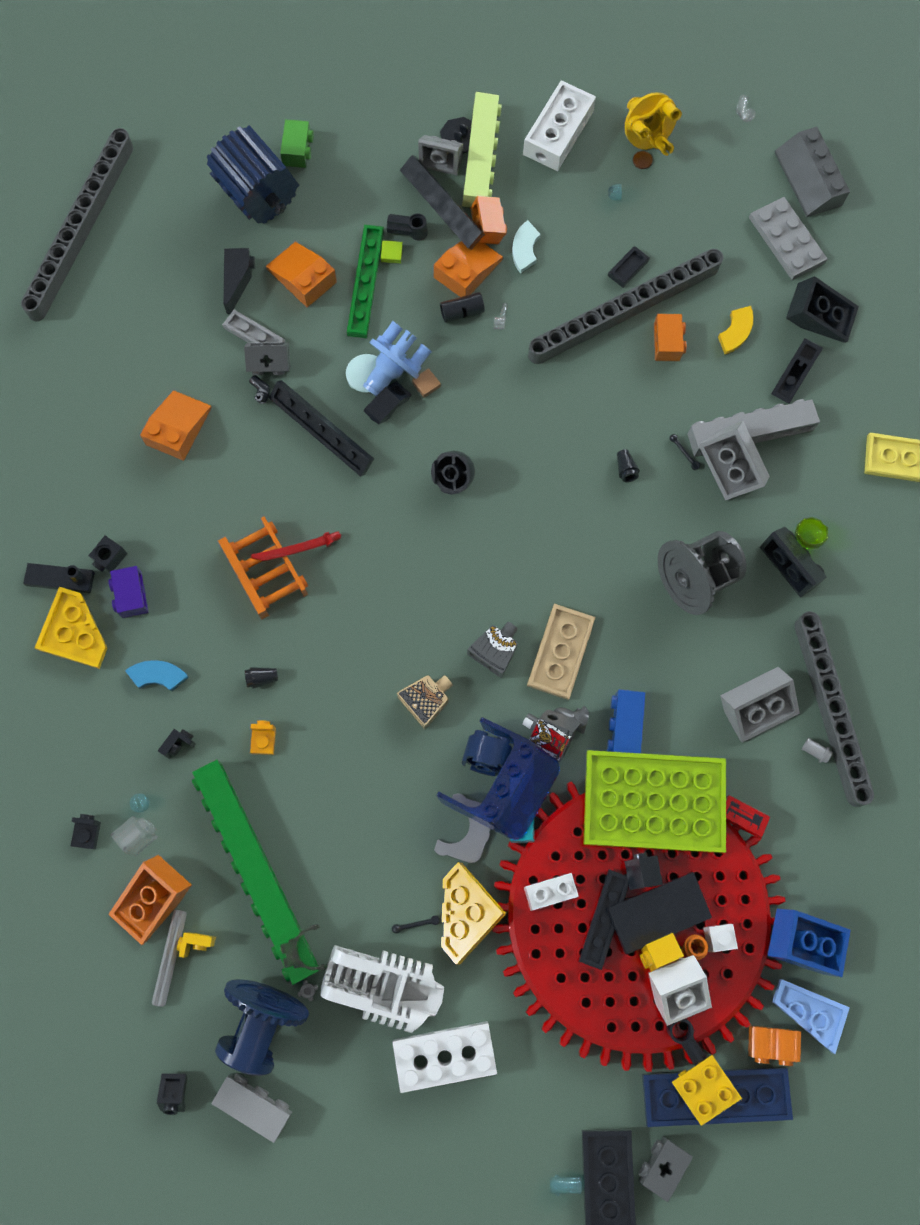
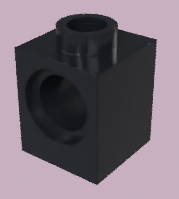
M104 535L88 556L94 561L92 565L101 572L106 570L110 573V571L116 569L128 553L122 546ZM106 553H111L108 559L102 560Z

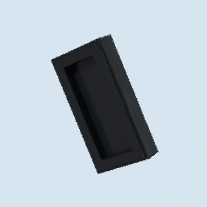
M634 246L608 272V277L624 288L649 262L650 257Z

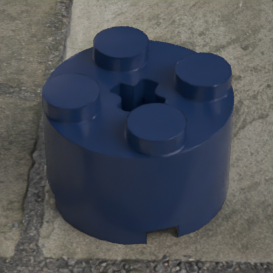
M475 730L474 734L468 737L461 763L463 766L466 763L471 765L470 770L488 776H495L497 772L501 773L500 777L506 775L513 749L509 745L510 740L502 736L497 738L490 737L484 731Z

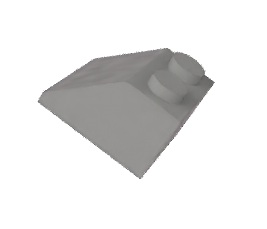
M422 136L418 142L419 161L426 169L457 176L463 157V143L455 140L441 139L437 136Z

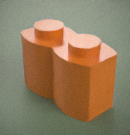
M749 1026L748 1056L754 1057V1062L769 1064V1059L779 1060V1065L794 1066V1062H800L801 1031Z

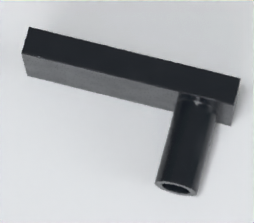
M27 563L23 584L30 587L57 590L59 587L76 592L91 593L95 572L88 569H79L74 565L61 567Z

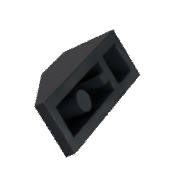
M249 248L224 249L223 304L227 314L232 313L252 278V269H255V257L251 256Z
M804 338L771 394L790 404L823 348Z

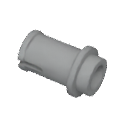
M809 737L801 749L819 759L820 763H827L833 753L829 750L830 747L825 748Z

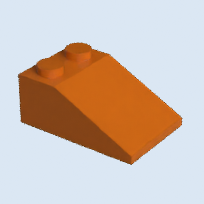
M461 241L447 250L434 264V278L459 297L470 295L503 260V256L485 243H477L470 250Z
M294 242L265 266L306 307H309L337 283L335 269L321 256L297 242Z
M173 390L149 417L140 436L146 446L184 461L212 406Z
M157 855L141 864L108 915L143 945L178 906L192 884L162 857Z

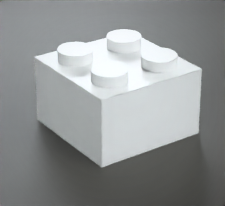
M694 955L679 959L677 962L649 973L655 1004L667 1026L712 1008L707 977Z

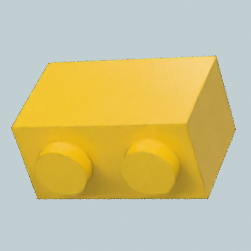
M673 933L646 944L641 949L642 954L640 955L645 969L649 968L651 972L684 957Z

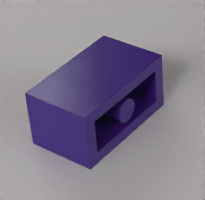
M137 566L110 571L111 579L108 582L111 592H114L115 599L112 600L114 612H117L122 618L149 613L141 570Z

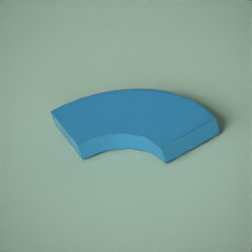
M158 660L140 662L125 670L139 689L147 685L159 684L173 691L189 678L177 666Z

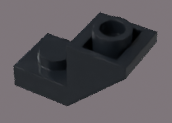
M396 381L386 386L366 406L364 412L372 421L379 425L390 419L396 408L407 402L412 394Z

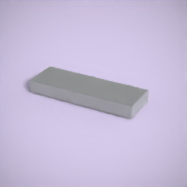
M233 310L222 324L225 330L247 343L286 342L282 337L236 310Z

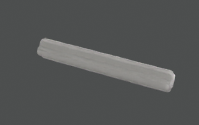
M174 910L152 999V1005L163 1007L166 1005L178 954L177 944L180 936H182L187 916L185 911Z

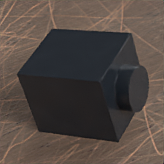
M647 853L633 855V860L624 861L630 890L663 885L658 856L648 857Z

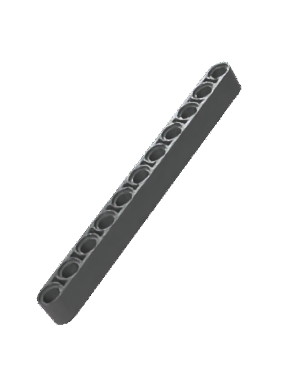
M117 128L110 134L22 298L21 307L32 321H41L46 316L133 151V144L129 134L123 128Z
M710 249L534 338L529 345V360L534 364L543 363L715 275L722 264L723 253L718 249ZM552 340H557L560 343H553ZM540 349L542 352H535L534 350Z

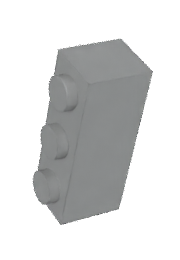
M239 1073L228 1075L211 1104L275 1143L292 1114V1111L289 1110L290 1106L280 1099L274 1101L268 1097L269 1092L262 1087L256 1086L254 1088L247 1084L248 1079Z

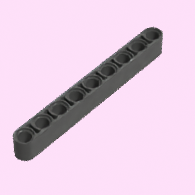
M808 611L795 621L796 634L847 801L854 807H861L873 801L874 791L820 617L815 612ZM804 619L811 623V628L805 626ZM810 640L817 643V649L811 646ZM817 661L823 663L824 670L817 667ZM823 682L830 685V691L824 689ZM830 703L836 706L837 713L831 711ZM837 725H840L843 728V735L837 732ZM844 746L850 750L849 757L843 752ZM850 768L856 771V779L851 777ZM858 790L864 795L863 801L857 798L856 793Z

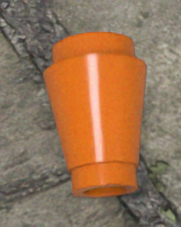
M691 935L686 939L682 952L686 957L694 955L696 960H700L708 953L707 941L700 935Z

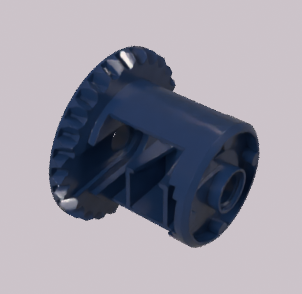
M243 979L228 981L224 989L225 996L229 1002H232L233 1006L243 1011V1015L235 1035L221 1037L215 1048V1053L220 1061L234 1070L255 1076L267 1075L274 1068L273 1052L268 1048L277 1025H286L288 1027L291 1025L295 1027L302 1025L307 1021L309 1011L303 1003L293 996L269 985Z

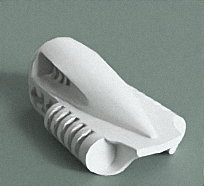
M334 945L324 973L321 997L335 1003L363 1010L362 1019L367 1020L370 1013H372L371 1022H376L380 1015L379 1024L384 1025L388 1017L387 1026L393 1027L395 1020H397L396 1029L401 1030L405 1022L404 1031L413 1033L414 1030L420 1027L427 1017L436 1016L442 1004L444 986L434 980L432 964L424 963L420 970L421 961L416 960L412 968L413 959L408 958L404 965L405 957L400 955L397 963H395L396 954L391 953L387 961L388 952L384 950L381 957L377 958Z

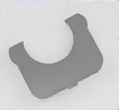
M460 793L453 794L449 806L459 807L467 814L469 831L457 843H444L438 839L434 851L440 856L448 855L467 863H475L481 858L485 843L489 839L494 812L491 807L466 799Z

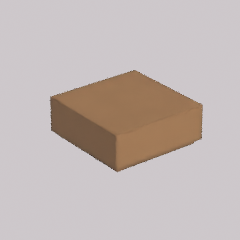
M429 368L419 374L417 379H412L413 385L424 398L441 387V383Z

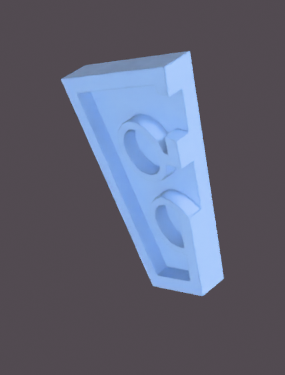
M779 979L772 1002L831 1053L836 1054L850 1007Z

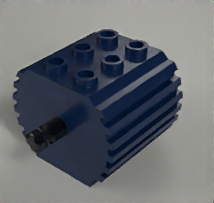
M250 125L246 128L237 127L236 131L231 130L229 135H224L221 141L218 140L216 147H212L211 154L207 155V165L212 170L209 174L249 220L253 218L258 224L268 223L269 219H274V216L284 213L286 206L292 202L291 199L295 198L296 189L300 185Z

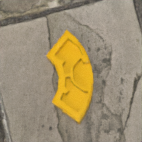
M751 306L731 311L730 327L718 336L725 355L738 349L749 336L753 326Z

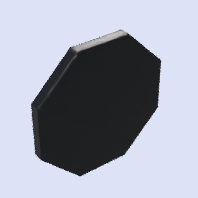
M465 117L447 120L440 131L441 139L455 140L463 143V153H467L469 150L472 121Z

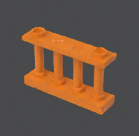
M265 516L261 518L264 528L235 543L233 541L229 543L226 537L218 540L261 620L269 616L266 609L269 608L270 604L300 589L304 597L308 595L305 589L308 587L303 575L298 576L287 556L282 557L285 562L284 564L256 579H249L246 572L249 571V568L262 561L252 558L245 561L238 560L236 554L239 553V550L267 535H270L275 545L262 552L282 548L275 536L278 531L272 521L268 522ZM290 571L295 582L265 598L264 596L259 598L256 592L259 586Z

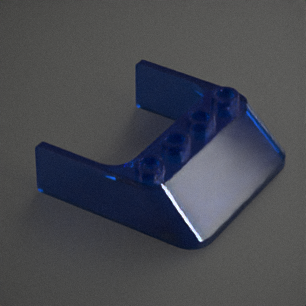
M481 717L479 722L485 731L496 736L508 738L510 743L514 744L484 801L477 807H468L441 792H438L436 796L442 804L509 839L519 840L527 833L560 772V765L555 758L531 740Z

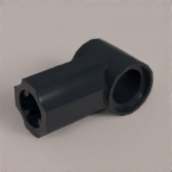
M419 213L411 216L390 214L387 219V233L409 235L414 240L421 241L428 235L426 218Z

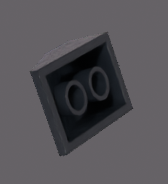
M814 276L797 284L786 319L802 329L846 343L848 342L859 306Z

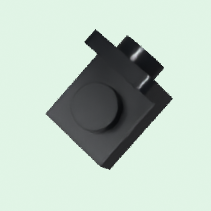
M173 729L158 749V752L170 759L171 756L177 755L180 751L182 741L194 748L196 745L192 741L194 736L184 729L181 732Z
M80 814V818L72 817V822L75 825L70 846L96 850L101 822L94 820L93 815Z
M161 1074L157 1105L164 1114L176 1115L178 1112H185L186 1074Z

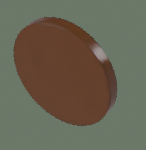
M639 151L633 156V164L639 169H647L652 164V156L646 151Z

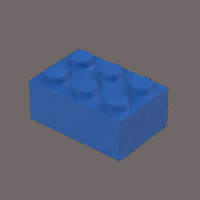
M777 909L768 956L823 975L843 977L851 930L796 910Z

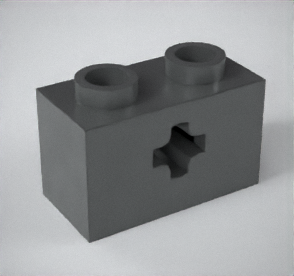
M289 342L247 343L244 346L246 372H252V375L265 374L264 372L273 371L274 375H283L285 371H289ZM266 355L273 359L270 363H267V360H263Z
M663 1136L661 1140L657 1139L651 1149L652 1156L648 1163L646 1161L643 1163L638 1175L640 1176L639 1181L643 1186L666 1202H669L693 1157ZM666 1164L668 1166V1169L666 1171L661 1170L659 1168V1165Z

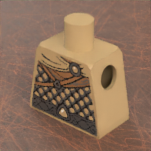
M427 675L399 691L397 697L420 725L426 729L448 704V697L444 692L452 687L453 684L445 675L437 682H434Z

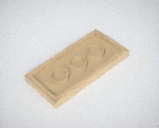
M557 604L553 605L529 677L528 687L566 700L570 699L596 617Z

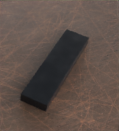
M610 869L607 871L578 962L602 970L615 931L606 908L624 901L629 887L626 875Z

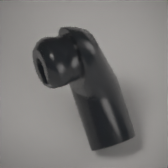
M253 375L249 383L257 389L255 400L260 404H264L269 400L270 387L257 375Z

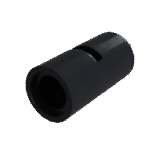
M480 292L440 302V310L445 323L485 312Z

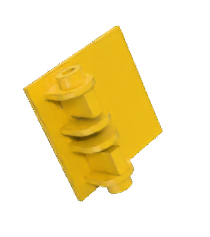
M713 1055L690 1070H683L678 1074L679 1077L672 1081L701 1126L742 1099Z

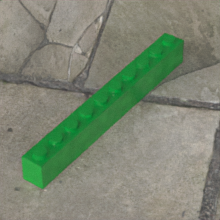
M216 759L193 771L192 773L195 778L192 779V783L197 792L201 791L203 794L202 804L207 812L211 811L214 819L211 820V823L217 833L221 832L224 839L221 841L223 849L227 854L230 853L234 860L231 862L232 868L236 875L240 873L244 881L241 883L242 889L246 896H251L254 902L251 904V908L255 916H260L264 923L261 929L267 939L271 938L274 944L271 950L276 960L281 959L284 968L281 969L287 982L291 981L292 985L319 972L321 969L222 763Z

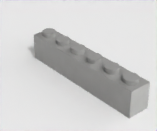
M800 399L788 405L783 403L777 404L770 409L759 408L747 414L740 412L732 417H718L710 422L699 421L691 426L687 435L695 457L703 455L698 445L700 442L721 429L740 421H744L755 444L814 431L820 420L813 399L807 401Z

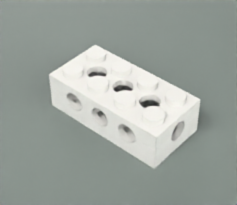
M561 80L526 136L523 155L558 171L594 111L596 96Z
M487 1021L393 1039L400 1093L497 1074ZM465 1046H472L475 1048V1054L471 1058H465L462 1055V1049ZM443 1050L449 1051L452 1055L450 1061L446 1063L438 1059V1054ZM418 1055H424L428 1063L424 1067H418L414 1063V1058Z

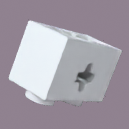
M572 873L524 887L530 911L579 897Z

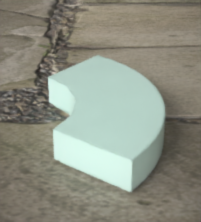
M528 220L516 232L512 246L513 261L520 274L537 262L533 253V246L540 238V233Z

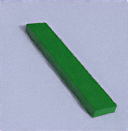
M364 224L346 332L347 336L368 337L384 236V227Z

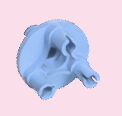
M394 321L391 322L382 336L379 335L376 340L372 338L369 342L381 353L376 358V367L370 373L366 383L364 382L363 387L375 396L388 386L393 379L399 378L404 371L417 379L419 377L418 373L422 369L420 366L429 354L432 353L426 346L420 344V347L411 359H407L405 353L417 338L412 334L408 341H406L411 333L405 330V333L396 345H392V342L403 330Z

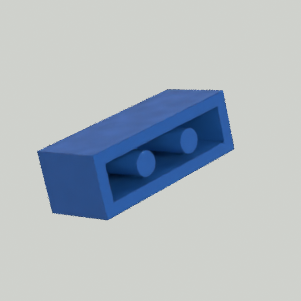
M618 689L615 695H612L611 709H614V716L610 717L609 731H612V740L608 739V752L641 753L645 692Z

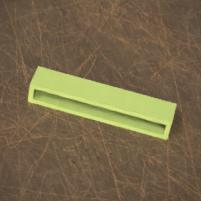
M475 93L462 202L464 207H471L477 196L492 197V189H489V184L493 185L494 172H491V167H495L496 155H493V150H497L498 138H495V133L498 134L500 121H496V119L500 117L502 104H498L499 95Z

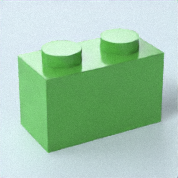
M285 119L280 152L282 163L285 166L306 168L307 160L311 159V147H309V144L313 143L314 133L313 130H310L309 121Z

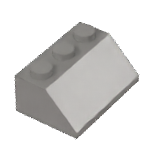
M744 421L727 426L698 444L725 500L766 485L770 476Z
M779 667L720 695L724 713L742 743L800 714L793 679Z

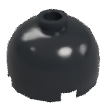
M456 450L444 452L432 464V480L435 485L437 484L441 488L443 493L450 495L459 494L466 490L474 480V463L463 452Z

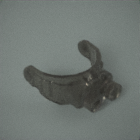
M315 924L304 929L298 936L289 939L288 943L280 945L282 954H286V958H283L285 968L294 966L295 969L302 967L314 971L325 970L328 965L324 964L318 967L309 966L301 960L298 953V944L301 937L308 931L317 930L320 928L319 925Z

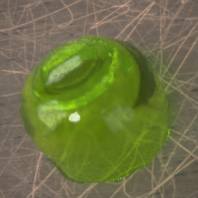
M804 518L797 524L795 536L802 547L809 550L818 549L829 538L828 526L817 518Z

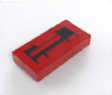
M730 795L726 796V821L757 838H761L770 816Z

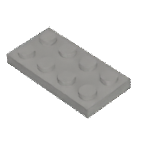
M785 197L750 214L749 219L791 280L826 263L828 258Z

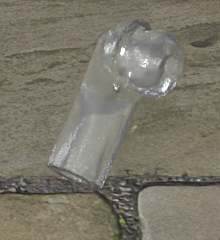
M741 95L738 100L736 113L744 122H750L755 117V111H752V108H747L749 97Z

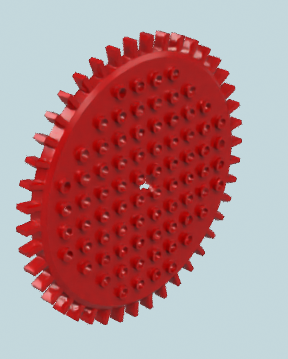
M572 781L567 783L566 788L572 800L563 804L559 797L552 792L548 797L556 808L554 813L548 816L542 808L538 806L534 808V815L542 821L540 827L534 830V842H528L526 846H522L519 843H511L509 841L507 846L521 854L517 864H513L508 860L500 861L499 866L514 873L511 883L503 881L494 882V888L509 892L507 904L497 902L504 911L508 912V924H497L492 929V932L498 934L509 932L511 941L510 945L497 948L496 954L505 955L513 952L517 963L503 970V975L508 977L521 972L525 983L516 987L512 993L515 997H520L528 990L532 991L536 1001L529 1005L525 1012L528 1016H532L541 1007H544L549 1012L550 1017L543 1022L541 1027L545 1033L550 1031L557 1021L566 1027L559 1040L561 1046L565 1047L568 1045L574 1033L584 1038L579 1048V1056L584 1059L589 1054L591 1044L594 1043L602 1046L600 1064L603 1066L608 1065L611 1050L622 1051L621 1066L625 1071H629L631 1067L632 1053L643 1054L642 1065L646 1072H652V1053H663L666 1068L669 1070L674 1069L675 1061L672 1056V1050L681 1048L683 1049L685 1059L688 1063L693 1064L682 1045L673 1041L667 1033V1025L654 1004L649 977L651 971L649 968L645 969L640 959L641 949L636 950L633 956L625 954L617 933L614 931L609 946L611 955L606 957L602 970L578 962L580 957L579 951L583 948L603 887V883L599 881L600 875L606 876L609 869L623 875L627 874L624 861L633 860V855L650 850L652 856H658L663 884L671 881L669 879L671 873H675L677 878L690 872L699 873L700 879L697 882L712 915V918L703 921L704 927L720 925L721 920H725L727 924H733L738 949L729 950L726 954L722 951L708 952L704 958L697 960L702 970L704 969L707 972L712 1008L686 1018L694 1028L693 1037L697 1042L701 1041L704 1049L709 1054H715V1046L709 1036L718 1030L723 1039L730 1043L733 1042L734 1037L725 1026L732 1017L735 1018L738 1024L748 1028L751 1025L747 1017L739 1011L745 1002L749 1003L752 1008L763 1009L764 1005L761 1001L751 995L756 984L765 990L773 991L775 986L770 981L760 977L764 965L770 969L782 968L781 963L767 958L771 941V925H774L775 918L771 917L770 905H780L786 902L783 896L768 897L766 885L775 884L781 880L780 875L775 874L763 877L759 868L761 864L768 863L772 859L771 854H763L755 859L749 848L758 844L762 838L750 836L744 841L738 833L740 828L731 825L727 821L726 853H721L720 857H717L712 852H698V856L693 857L691 851L674 850L675 857L670 858L668 850L584 845L585 793L580 795ZM575 828L581 829V836L574 835L573 831ZM623 850L628 851V859L622 858L621 852ZM599 851H604L606 853V858L604 860H601L598 857ZM553 852L559 854L560 858L558 861H554L551 858ZM575 852H581L583 858L577 860L574 856ZM741 871H744L746 873L745 880H742L739 877V873ZM717 872H721L723 874V879L721 881H719L716 878ZM572 873L579 897L562 901V906L559 909H556L552 904L530 911L524 887L531 885L529 883L531 876H535L537 883L552 879L554 876ZM578 875H581L584 878V882L582 884H578L576 882V877ZM657 886L630 890L628 887L625 899L634 897ZM743 895L748 897L747 904H743L741 901ZM719 896H723L725 898V903L723 905L719 904L718 902ZM579 899H583L585 901V906L583 908H579L577 906V901ZM745 919L750 921L749 928H745L743 925ZM581 923L586 925L584 933L578 930V926ZM534 924L539 927L537 934L531 932V926ZM556 924L562 925L563 931L561 933L555 932L554 927ZM696 925L674 934L681 948L686 939L691 935H700L705 939L704 929L699 930ZM747 944H751L753 948L750 953L745 950ZM559 948L564 951V955L561 958H558L555 954ZM534 949L540 951L539 958L535 959L532 957ZM726 969H729L731 972L729 978L724 977L723 973ZM631 971L636 973L634 981L628 978V974ZM610 972L612 974L611 981L605 980V973ZM559 973L565 976V980L562 983H559L556 979ZM582 973L589 975L587 982L581 981L580 976ZM633 996L638 999V1003L635 1006L630 1004V998ZM608 997L614 999V1004L610 1007L606 1005ZM584 998H588L590 1000V1005L588 1007L582 1006V1000ZM661 1021L663 1028L658 1031L655 1028V1024ZM610 1022L615 1024V1030L612 1032L607 1030V1025ZM633 1022H638L639 1024L637 1031L631 1029ZM677 1022L672 1029L673 1035L677 1038L685 1036L688 1031V1025L686 1029L681 1030L679 1027L680 1022Z

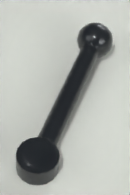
M676 434L670 435V441L674 442L691 463V468L698 470L700 463L693 460L677 440Z
M435 915L431 919L405 925L394 924L392 932L396 934L401 930L422 925H437L440 922V918Z

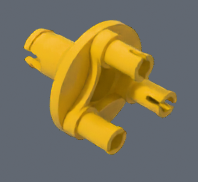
M659 92L630 99L627 104L629 112L625 120V134L628 141L639 149L655 148L659 149L665 156L669 155L668 152L671 154L674 146L667 138L672 133L676 121L681 118V110L676 107L674 101L669 96Z

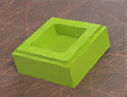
M382 241L381 262L401 264L403 242Z

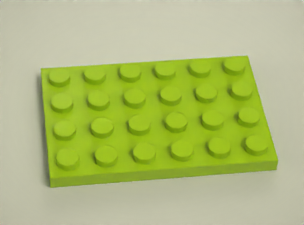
M587 750L584 845L726 853V759Z

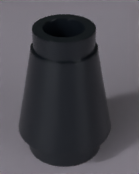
M629 450L619 451L617 453L619 477L623 482L635 481L639 477L638 473L640 470Z
M250 667V669L244 670L247 688L252 687L255 689L278 681L276 668Z

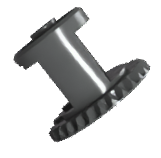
M716 531L691 544L670 540L664 543L658 552V570L665 589L681 609L693 615H701L707 612L712 607L715 593L742 580L746 574V558L741 546L731 535L723 531ZM701 557H704L706 566H704V561H702Z

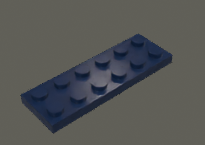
M788 1068L723 1070L742 1099L705 1124L793 1120ZM680 1072L642 1074L647 1127L700 1125L672 1083V1081L679 1077L678 1074Z

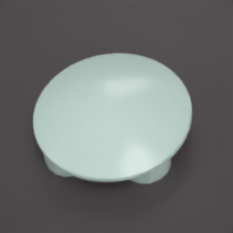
M362 354L349 362L346 369V378L351 388L360 392H370L363 385L376 367L377 356Z

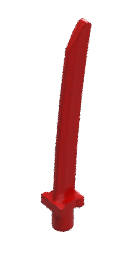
M328 531L323 536L312 540L252 554L251 558L267 561L323 545L329 547L334 541L340 540L341 535L339 531L331 534Z

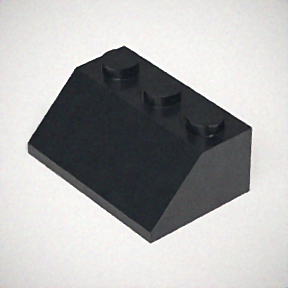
M786 527L771 533L760 546V549L800 598L827 578L823 568L812 560L809 551L798 543L795 534Z

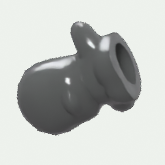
M585 706L581 710L577 708L576 711H571L564 707L554 710L556 713L581 722L577 731L584 734L589 718V712Z

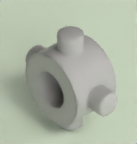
M305 980L300 992H298V996L308 998L309 1002L313 1001V996L316 990H318V986H314Z

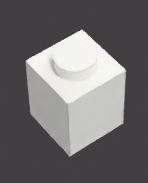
M733 924L703 927L705 940L708 944V952L738 949Z

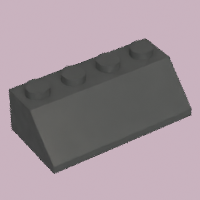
M817 126L798 132L775 150V155L806 217L843 206L850 190Z

